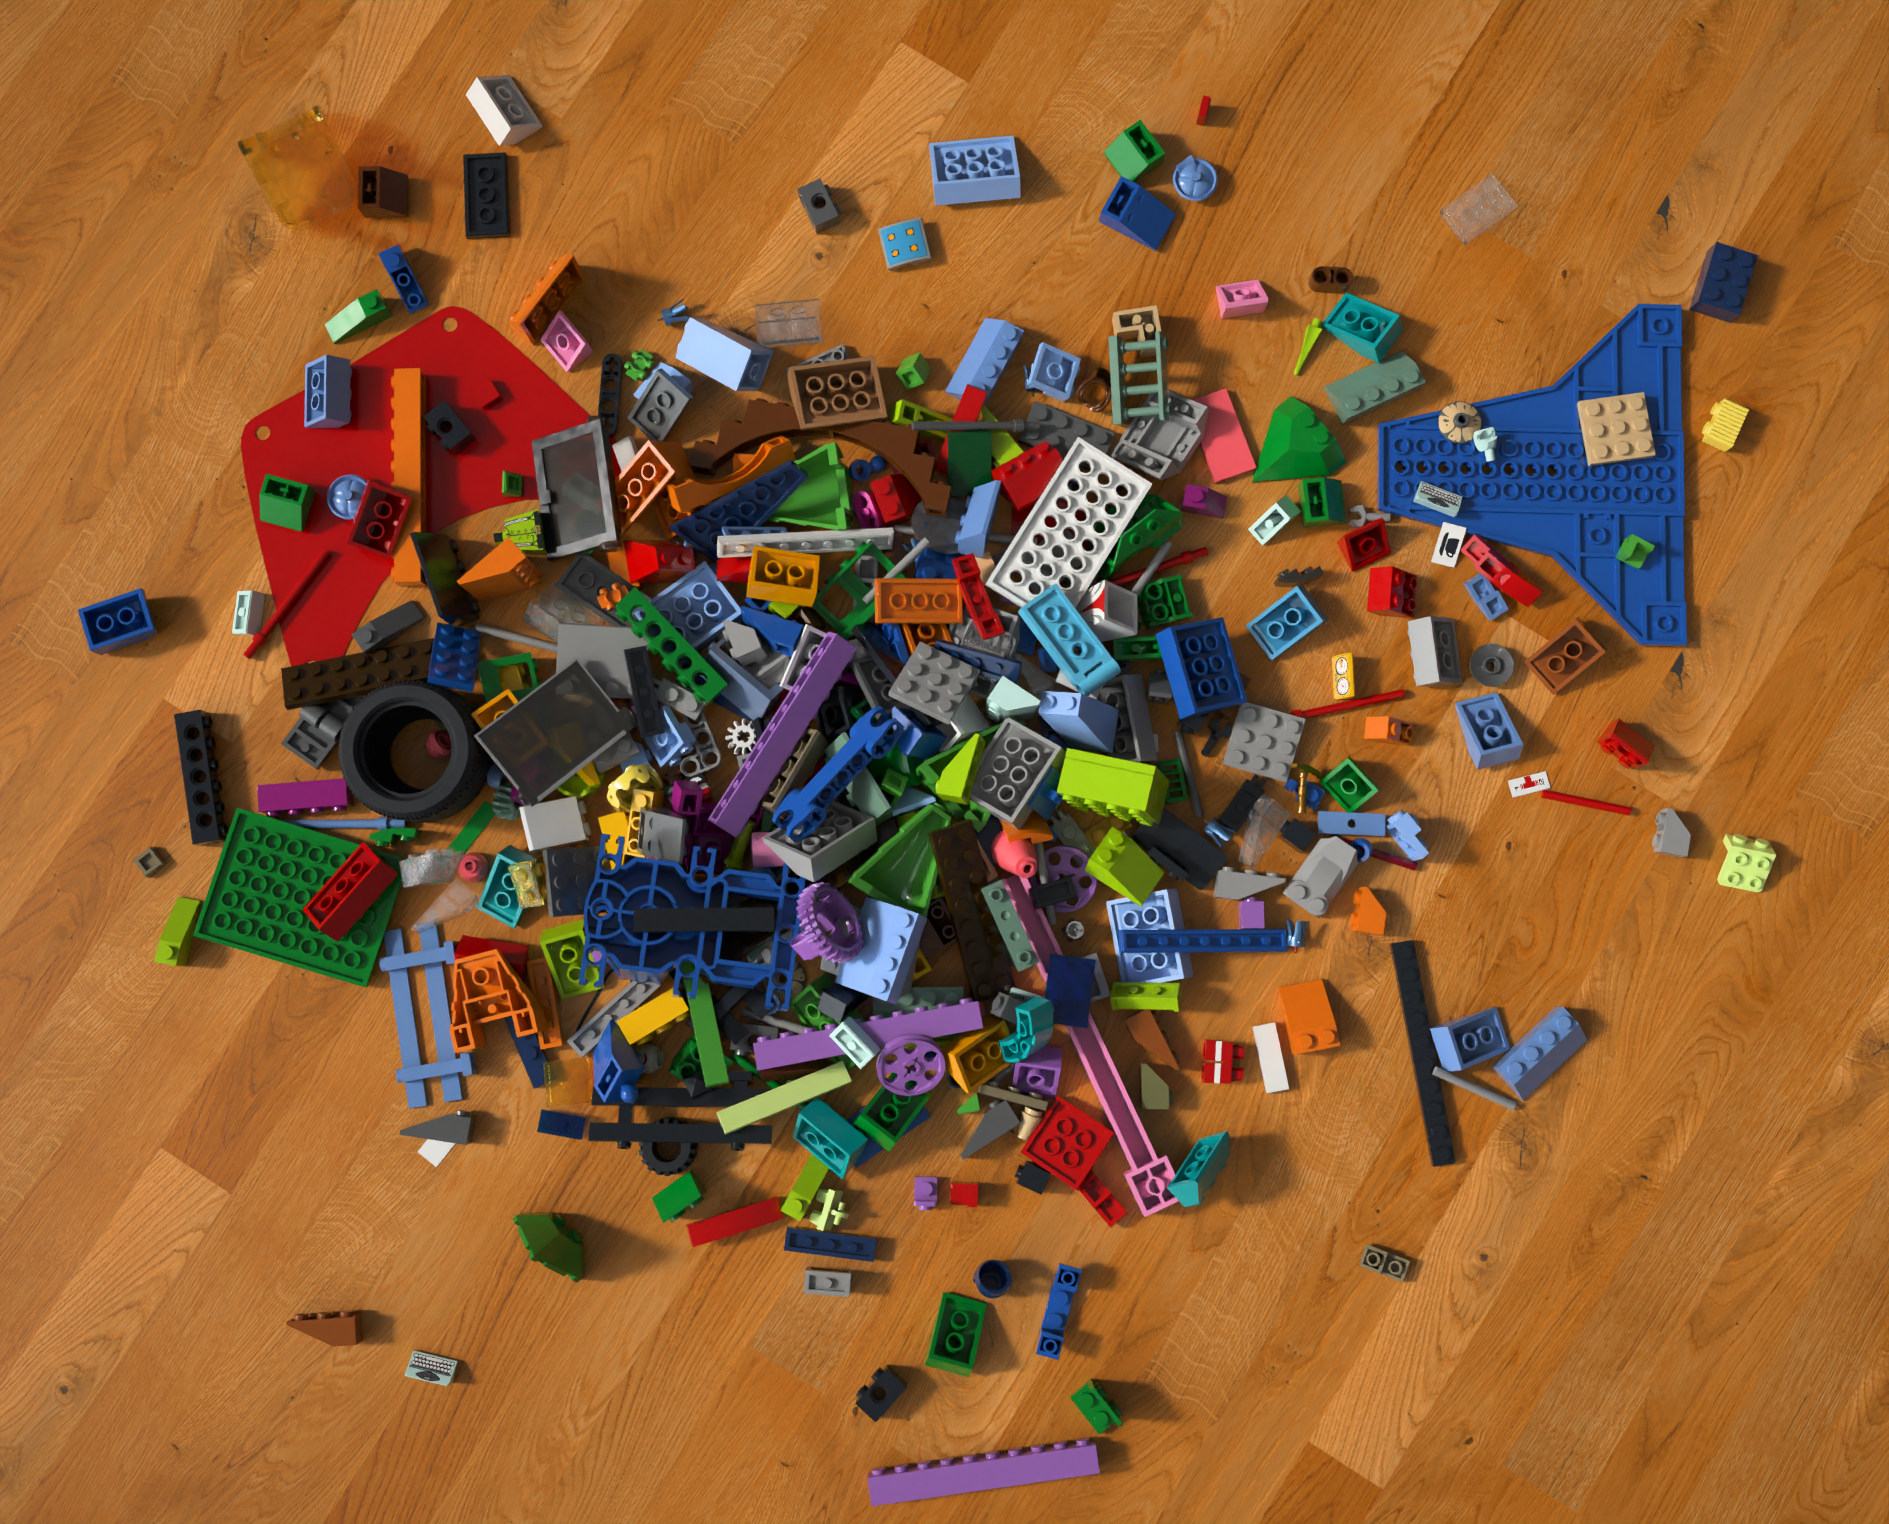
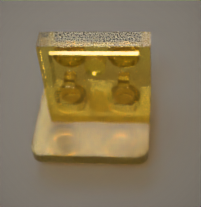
M543 853L531 861L514 863L508 866L521 909L541 906L548 902Z

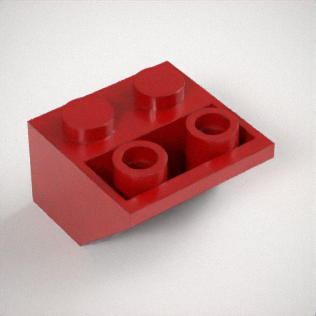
M1394 566L1370 568L1367 611L1379 616L1414 618L1417 575Z
M1621 719L1612 721L1596 741L1601 745L1600 748L1605 753L1613 754L1619 759V764L1627 769L1646 765L1655 747Z

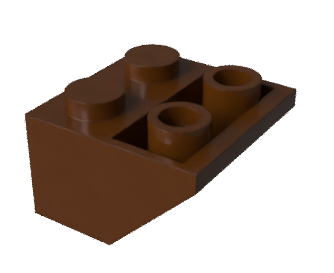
M381 166L359 167L358 209L365 218L408 217V175Z
M942 897L929 904L927 921L920 938L919 948L926 959L957 941L948 907Z

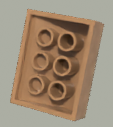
M875 356L789 367L787 379L801 430L887 418Z

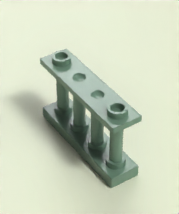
M1156 331V340L1127 343L1123 341L1122 337L1108 336L1113 425H1127L1129 417L1159 415L1160 421L1168 422L1169 416L1172 415L1171 403H1168L1166 350H1168L1169 343L1165 333ZM1156 349L1157 362L1129 365L1124 363L1123 354L1127 351ZM1157 371L1158 384L1129 387L1125 385L1127 373ZM1158 393L1159 406L1130 409L1126 407L1128 395Z
M997 877L994 878L981 891L1003 937L1011 965L1020 972L1039 963L1002 880L998 881Z

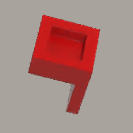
M951 1181L950 1203L952 1205L978 1207V1182Z

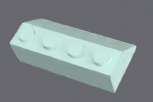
M1002 676L987 698L985 713L988 715L986 717L995 724L1003 722L1006 717L1018 718L1021 721L1033 719L1041 701Z

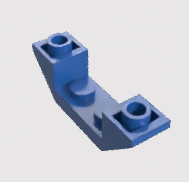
M1059 1263L1042 1320L1036 1354L1056 1360L1059 1359L1064 1340V1329L1074 1292L1077 1291L1082 1269Z

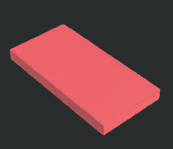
M1225 388L1193 399V401L1209 408L1204 438L1200 442V446L1214 483L1216 484L1255 470L1256 465L1227 389Z

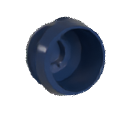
M991 1259L982 1262L974 1273L973 1281L978 1291L987 1298H998L1011 1288L1012 1277L1010 1271L999 1260Z

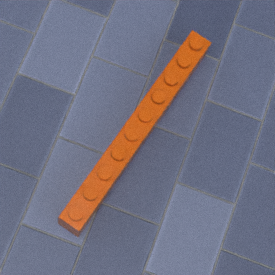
M421 368L394 369V376L391 377L392 389H394V397L391 398V407L394 410V418L391 419V428L394 431V439L391 440V449L394 453L391 470L394 474V482L391 483V489L411 496L412 500L391 554L394 559L391 577L400 587L426 586V579L410 535L412 532L426 533V419L424 418L426 415V374Z

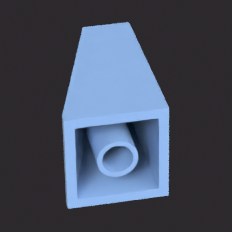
M690 317L685 325L682 340L678 344L675 358L735 391H759L774 351L708 320Z
M1042 691L1039 714L1068 746L1080 751L1113 753L1119 709L1082 693Z

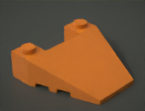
M499 949L455 960L453 977L454 1002L451 1005L453 1016L452 1024H450V1035L455 1053L486 1046L481 1023L508 1016L513 1018L517 1037L548 1030L543 1007Z

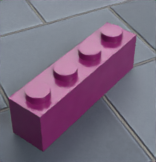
M344 778L257 785L258 812L265 813L267 817H278L280 812H288V815H301L304 810H310L311 813H324V809L333 808L334 812L346 811V807H354L353 791L349 789L348 783L345 782Z

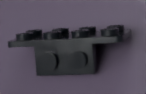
M1163 807L1160 824L1153 823V826L1141 824L1133 834V839L1148 850L1150 858L1159 867L1162 864L1168 869V875L1175 880L1180 878L1184 881L1185 879L1198 890H1203L1227 860L1225 853L1165 807Z

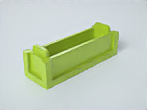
M1113 982L1110 994L1112 1010L1152 1009L1179 1012V999L1182 998L1180 983Z

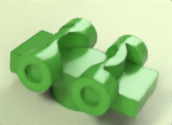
M643 349L641 352L635 350L632 354V358L635 359L632 363L628 360L624 365V368L627 369L625 374L636 382L639 378L644 379L647 374L646 369H651L654 365V361H652L654 357Z

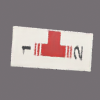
M1546 771L1508 780L1512 798L1550 788Z

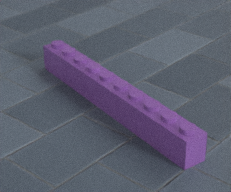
M827 632L713 810L708 821L734 837H737L738 834L744 831L747 820L758 809V803L761 798L769 792L770 784L781 773L782 765L793 754L794 746L805 735L808 724L816 718L819 707L830 696L831 688L841 679L845 666L853 660L856 647L838 634Z
M973 998L959 1000L960 1004L951 1006L950 1002L937 1004V1009L928 1010V1006L914 1008L915 1013L906 1014L905 1010L892 1012L893 1017L885 1019L883 1014L871 1016L869 1022L861 1023V1018L854 1020L879 1048L884 1047L889 1041L903 1035L917 1034L933 1038L983 1028L978 1001L973 1002ZM839 1024L825 1025V1030L816 1031V1027L802 1029L803 1034L794 1035L793 1031L780 1033V1038L771 1040V1035L757 1038L758 1042L753 1043L757 1071L846 1054L829 1036Z
M1080 1438L1076 1440V1443L1067 1444V1441H1058L1053 1443L1054 1446L1045 1447L1044 1444H1037L1031 1446V1449L1022 1450V1448L1017 1447L1009 1449L1007 1453L999 1454V1451H989L985 1453L986 1456L979 1457L976 1454H968L959 1460L947 1457L940 1459L938 1463H931V1461L926 1460L918 1462L917 1466L908 1467V1464H899L895 1466V1469L886 1470L885 1467H877L872 1469V1472H868L871 1506L1099 1474L1096 1444L1094 1440L1090 1441V1438Z

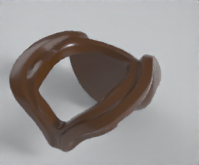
M1100 367L1096 368L1091 377L1080 384L1075 393L1076 398L1095 413L1104 410L1112 397L1110 372ZM1093 383L1101 385L1105 390L1104 397L1095 406L1090 405L1083 399L1086 389Z

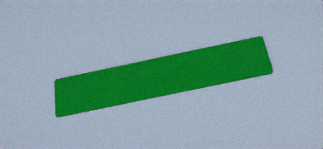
M486 801L481 805L434 864L437 870L447 876L496 814V812L492 811L493 806Z

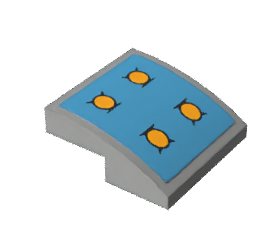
M921 217L897 222L878 229L888 270L893 271L908 264L915 266L932 259Z

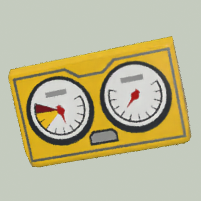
M1345 653L1332 657L1334 699H1351L1355 696L1353 654Z

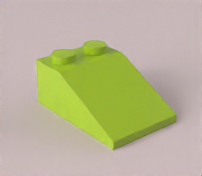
M1113 827L1089 858L1085 868V872L1141 907L1165 873L1131 838Z
M584 919L543 930L541 934L540 944L562 1000L602 989L594 987V982L596 980L599 981V968L588 967L585 979H588V984L586 986L579 985L586 938ZM591 952V953L589 954V960H591L592 962H594V959H593V956H592V952Z

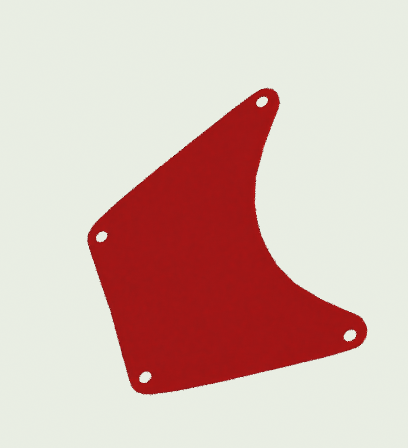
M456 306L443 308L350 364L352 369V376L350 378V389L352 391L350 410L352 415L349 424L339 428H305L304 389L254 417L243 429L241 452L245 480L276 610L322 549L330 554L279 621L291 666L305 664L310 660L321 661L344 656L352 638L351 634L354 633L379 586L389 576L392 567H394L392 555L388 559L347 544L345 540L353 519H343L336 516L330 510L327 503L329 487L337 478L344 475H357L366 481L370 480L391 488V483L394 482V474L391 470V462L394 461V453L391 449V440L394 439V431L391 428V419L394 418V410L391 407V398L394 397L391 377L394 376V369L421 368L426 374V414L442 401H445L476 438L455 455L451 449L446 451L439 443L442 438L438 433L433 435L426 427V533L436 534L456 521L490 507L522 500H539L531 441L594 420L508 340L475 314L464 308ZM446 318H454L457 321V327L454 331L447 332L443 329V321ZM489 378L502 398L483 409L471 389ZM266 426L269 428L270 436L266 440H259L256 437L255 432L258 427ZM446 426L444 433L450 432L453 426ZM593 433L543 449L548 490H552L553 500L569 499L563 495L564 485L576 472L600 486ZM612 437L609 440L616 480L622 471L612 447L617 441ZM503 471L522 475V496L503 497ZM266 474L309 485L316 491L303 532L260 520L259 494Z

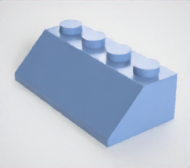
M985 318L945 393L961 400L966 385L970 384L988 392L983 406H987L1023 340L1024 330L1005 320Z
M1554 1007L1491 1068L1524 1101L1587 1041V1038L1579 1023L1564 1007Z

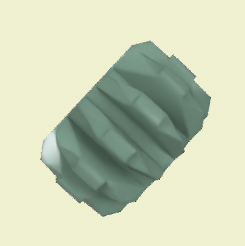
M507 782L503 783L502 786H497V792L493 793L494 800L491 803L494 804L492 811L496 812L497 817L512 821L521 817L519 807L523 806L510 797L513 784Z

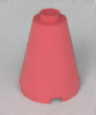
M1003 830L994 837L991 844V853L996 865L1022 878H1029L1036 873L1038 865L1035 846L1031 844L1029 838L1009 843Z

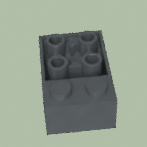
M640 807L637 851L644 856L678 862L679 865H682L683 858L686 857V845L684 844L685 836L688 834L686 819L668 808Z

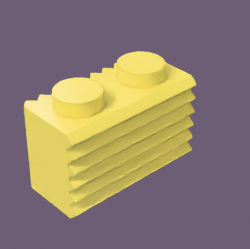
M1726 398L1719 403L1716 402L1710 412L1713 415L1711 421H1708L1702 429V434H1704L1702 442L1714 446V448H1718V450L1723 452L1732 448L1749 409Z

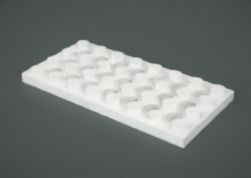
M1078 437L985 585L1018 606L1023 607L1057 583L1076 608L1152 486V483ZM1082 462L1088 463L1090 465V472H1081L1079 464ZM1098 475H1107L1109 483L1106 485L1100 484L1098 482ZM1071 480L1076 481L1079 484V490L1071 491L1068 488V482ZM1124 486L1128 491L1127 496H1119L1116 488ZM1089 492L1095 493L1098 501L1090 503L1086 499V494ZM1060 498L1065 499L1068 507L1066 509H1059L1056 505V500ZM1105 505H1114L1116 513L1114 515L1107 514ZM1078 510L1084 511L1086 520L1078 521L1075 518V512ZM1053 517L1056 520V526L1053 528L1047 527L1045 518ZM1094 523H1103L1105 531L1097 533L1093 527ZM1067 528L1072 529L1075 532V538L1071 540L1066 539L1063 531ZM1035 535L1043 536L1045 544L1037 546L1033 542V537ZM1085 540L1091 541L1094 545L1093 550L1085 551L1082 547V542ZM1052 548H1062L1064 552L1063 557H1054ZM1024 553H1029L1033 556L1032 564H1025L1022 561L1021 557ZM1072 559H1079L1082 562V568L1079 570L1073 569L1071 566ZM1041 566H1050L1052 575H1042L1040 571ZM1014 571L1019 572L1022 576V581L1019 583L1013 582L1010 579V574ZM1061 577L1070 579L1071 586L1069 588L1060 586L1059 579ZM1032 583L1038 584L1041 592L1037 595L1030 593L1029 585Z

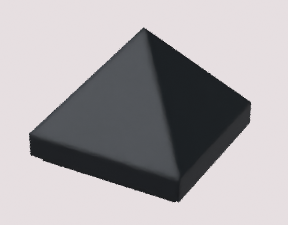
M702 1069L682 1079L692 1099L713 1089L712 1087L706 1088Z

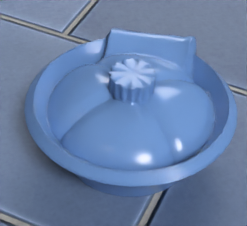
M1190 155L1175 165L1173 184L1176 191L1183 198L1191 201H1201L1213 194L1218 184V175L1211 163L1201 158H1193Z
M352 474L337 478L331 484L327 493V503L330 510L340 518L353 519L367 481L360 476Z

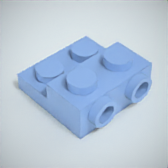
M1042 342L1039 344L1027 384L1044 391L1043 394L1063 402L1073 395L1075 388L1073 383L1080 373L1081 367L1079 364L1081 358Z
M668 705L662 706L659 709L664 733L643 737L661 768L678 766L683 761L681 759L682 755L693 751L694 747L692 745L696 741L686 722L679 723Z
M1401 810L1387 819L1389 823L1385 826V829L1411 861L1422 859L1429 854L1426 850V843L1420 837L1416 838L1415 836L1421 831V828L1418 826L1420 822L1413 814L1409 815L1408 812L1404 813Z

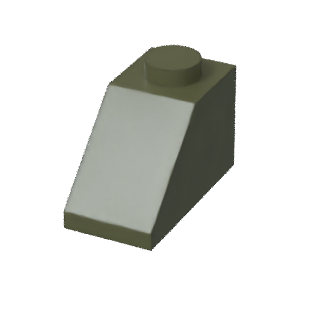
M1140 1063V1108L1169 1109V1104H1173V1091H1169V1086L1146 1063Z

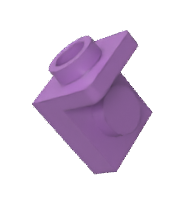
M915 1176L914 1206H919V1210H932V1206H937L936 1176Z

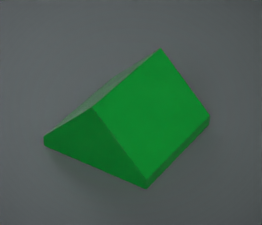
M1350 756L1342 760L1319 782L1346 812L1351 813L1380 790Z

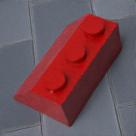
M1045 440L993 469V480L1001 481L1000 495L1020 512L1039 500L1063 459L1058 450Z
M367 480L345 542L390 559L412 497Z
M462 935L454 953L455 960L499 949L525 983L527 973L526 961H529L528 946Z

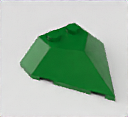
M1290 396L1273 411L1252 483L1266 480L1278 481L1313 476H1330L1344 465L1346 460L1337 439L1310 407Z
M553 1212L520 1213L513 1218L514 1223L520 1227L518 1232L525 1248L530 1252L529 1257L532 1261H539L544 1267L564 1277L568 1275L577 1283L585 1276L582 1236L576 1230H570L565 1225L566 1221L558 1213L554 1214Z

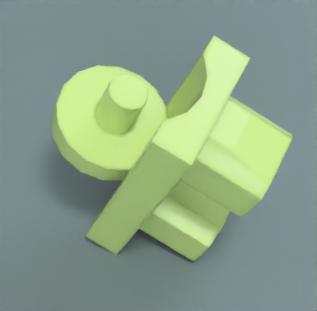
M838 1189L818 1190L816 1201L824 1203L823 1211L814 1209L809 1219L812 1223L818 1225L817 1229L832 1231L833 1224L839 1225L841 1218L848 1219L849 1213L844 1211L846 1203L841 1202L844 1191Z

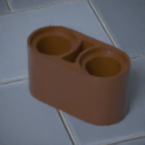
M1320 266L1314 269L1308 284L1314 292L1343 293L1350 286L1353 274L1351 270L1345 267ZM1315 277H1322L1324 282H1318ZM1341 277L1345 279L1346 283L1342 284L1338 282L1337 278Z

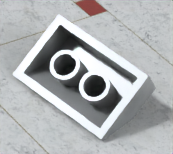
M1429 616L1408 621V636L1411 643L1410 655L1414 665L1413 677L1416 686L1432 687L1463 683L1454 618Z

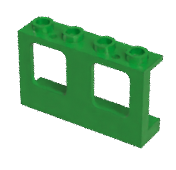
M863 541L855 550L857 555L852 560L848 557L839 566L842 570L837 575L832 573L824 581L826 586L821 591L817 588V595L812 606L840 634L839 636L846 641L853 635L851 630L854 625L864 624L875 612V599L869 605L862 600L871 589L851 571V567L866 552L871 553L887 569L888 573L896 566L872 541H869L867 544ZM901 572L896 578L908 577L903 572ZM836 583L840 584L857 602L856 607L842 620L837 619L821 603V597Z
M531 652L477 662L485 704L504 692L501 689L498 675L500 667L521 663L528 664L532 686L511 691L518 702L542 684L541 679L536 680L535 671H538L536 658L531 657ZM539 700L538 702L542 706L538 710L542 725L540 732L546 738L548 735L546 730L551 729L550 721H545L544 714L548 713L546 701Z

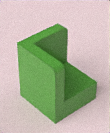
M921 352L904 358L896 374L905 388L909 390L925 383L931 367Z
M1631 534L1624 539L1615 558L1639 569L1648 553L1654 550L1655 545Z
M888 768L879 781L878 787L892 795L889 805L893 808L903 794L908 777Z

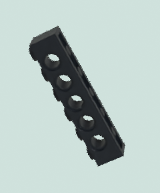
M203 710L174 714L192 844L204 846L225 842L228 826L223 818L225 805L220 797L222 784L217 776L219 763L214 755L216 742L211 735L212 718L208 712ZM199 729L200 735L194 740L193 734ZM199 751H202L203 757L200 761H197L196 755ZM205 772L206 779L201 783L199 777ZM208 794L209 801L204 805L202 799L204 795ZM211 815L212 823L207 826L206 818Z

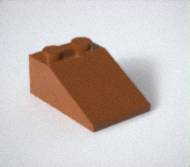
M1577 617L1524 661V663L1554 695L1608 649L1585 623Z

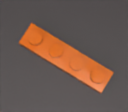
M546 957L526 961L531 993L543 1007L548 1030L538 1032L540 1049L563 1046L565 1044L555 983Z

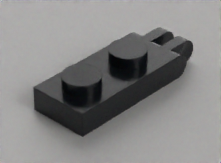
M1257 774L1253 776L1251 781L1245 780L1218 819L1219 822L1236 831L1235 833L1239 831L1265 793L1262 788L1267 781L1262 779L1257 786L1255 784L1259 778Z

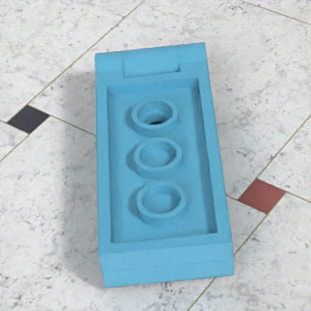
M1057 583L1018 611L1019 615L1079 693L1089 696L1121 672L1117 662L1111 657ZM1074 649L1079 650L1080 655L1075 654Z

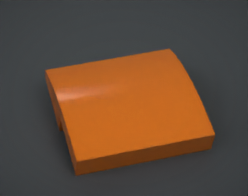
M1032 810L1019 830L998 819L1009 843L1029 838L1033 845L1053 839L1046 820L1034 810Z

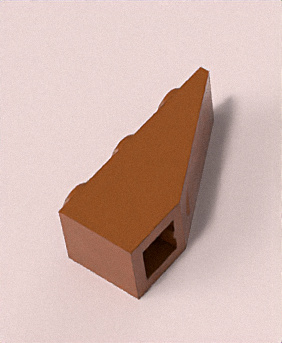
M1143 1009L1123 1019L1135 1042L1174 1070L1180 1069L1177 1065L1180 1063L1179 1057L1175 1051H1170L1167 1045L1170 1043V1040L1164 1030L1160 1031L1157 1025L1160 1020L1154 1010Z
M354 1310L340 1311V1315H331V1312H320L314 1317H309L308 1313L295 1314L293 1319L286 1321L288 1326L333 1347L357 1345L362 1342V1313L354 1314Z

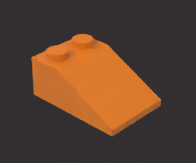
M1322 979L1278 987L1292 1054L1340 1046L1336 1023Z

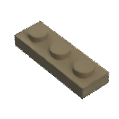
M989 1080L986 1084L978 1087V1092L1046 1111L1048 1102L1042 1099L1043 1095L1030 1092L1029 1096L1020 1094L1021 1089L1008 1086L1007 1090L999 1088V1083Z

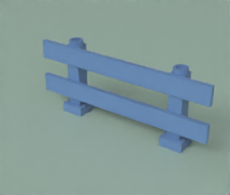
M437 922L418 925L422 951L405 953L402 929L386 931L384 941L387 957L380 959L381 971H389L403 1065L402 1069L396 1070V1079L398 1083L405 1082L409 1109L428 1105L424 1078L440 1076L444 1102L463 1099L459 1072H463V1076L477 1074L474 1051L461 1053V1058L457 1059V1055L454 1052L450 1035V1024H452L443 961H446L448 965L455 964L454 953L457 949L458 941L443 942L444 947H440ZM424 965L438 1056V1062L425 1065L421 1063L408 974L409 967Z

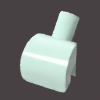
M1494 427L1475 431L1473 438L1476 448L1479 451H1485L1486 461L1495 460L1494 448H1496L1497 436H1495Z

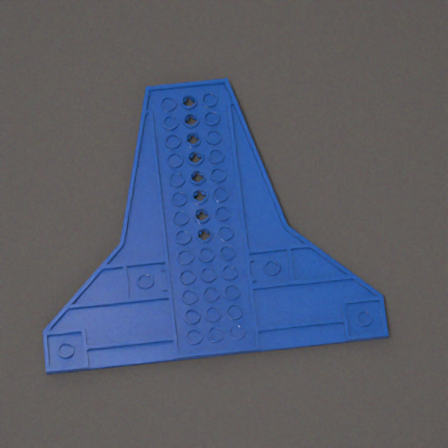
M1638 304L1553 386L1471 403L1481 417L1480 430L1490 427L1495 429L1497 442L1496 448H1494L1495 460L1486 461L1485 451H1479L1476 448L1474 439L1464 444L1452 443L1446 440L1438 428V417L1441 410L1380 423L1378 425L1377 511L1442 528L1443 522L1467 528L1466 535L1473 536L1478 533L1483 539L1552 557L1640 646H1686L1687 619L1684 593L1683 517L1685 516L1684 431H1682L1681 403L1682 305ZM1644 392L1655 456L1652 458L1588 466L1577 403L1583 400ZM1458 418V421L1460 423H1465L1464 418ZM1399 462L1403 467L1406 468V470H1403L1402 473H1399L1398 470H1395V466H1397ZM1420 463H1423V467H1427V470L1423 473H1420L1416 468ZM1442 463L1445 464L1446 468H1449V471H1446L1445 474L1438 470ZM1463 464H1466V467L1470 468L1471 470L1470 472H1467V474H1463V472L1460 471V468L1463 467ZM1485 465L1492 469V472L1488 475L1482 472V468ZM1507 465H1510V469H1514V473H1511L1510 476L1503 470ZM1528 466H1531L1532 470L1536 471L1532 476H1529L1525 471ZM1550 466H1553V470H1557V474H1554V476H1550L1547 473ZM1422 481L1462 496L1458 514L1452 517L1413 502L1420 482ZM1631 534L1655 545L1654 550L1648 553L1639 569L1615 558L1624 539Z

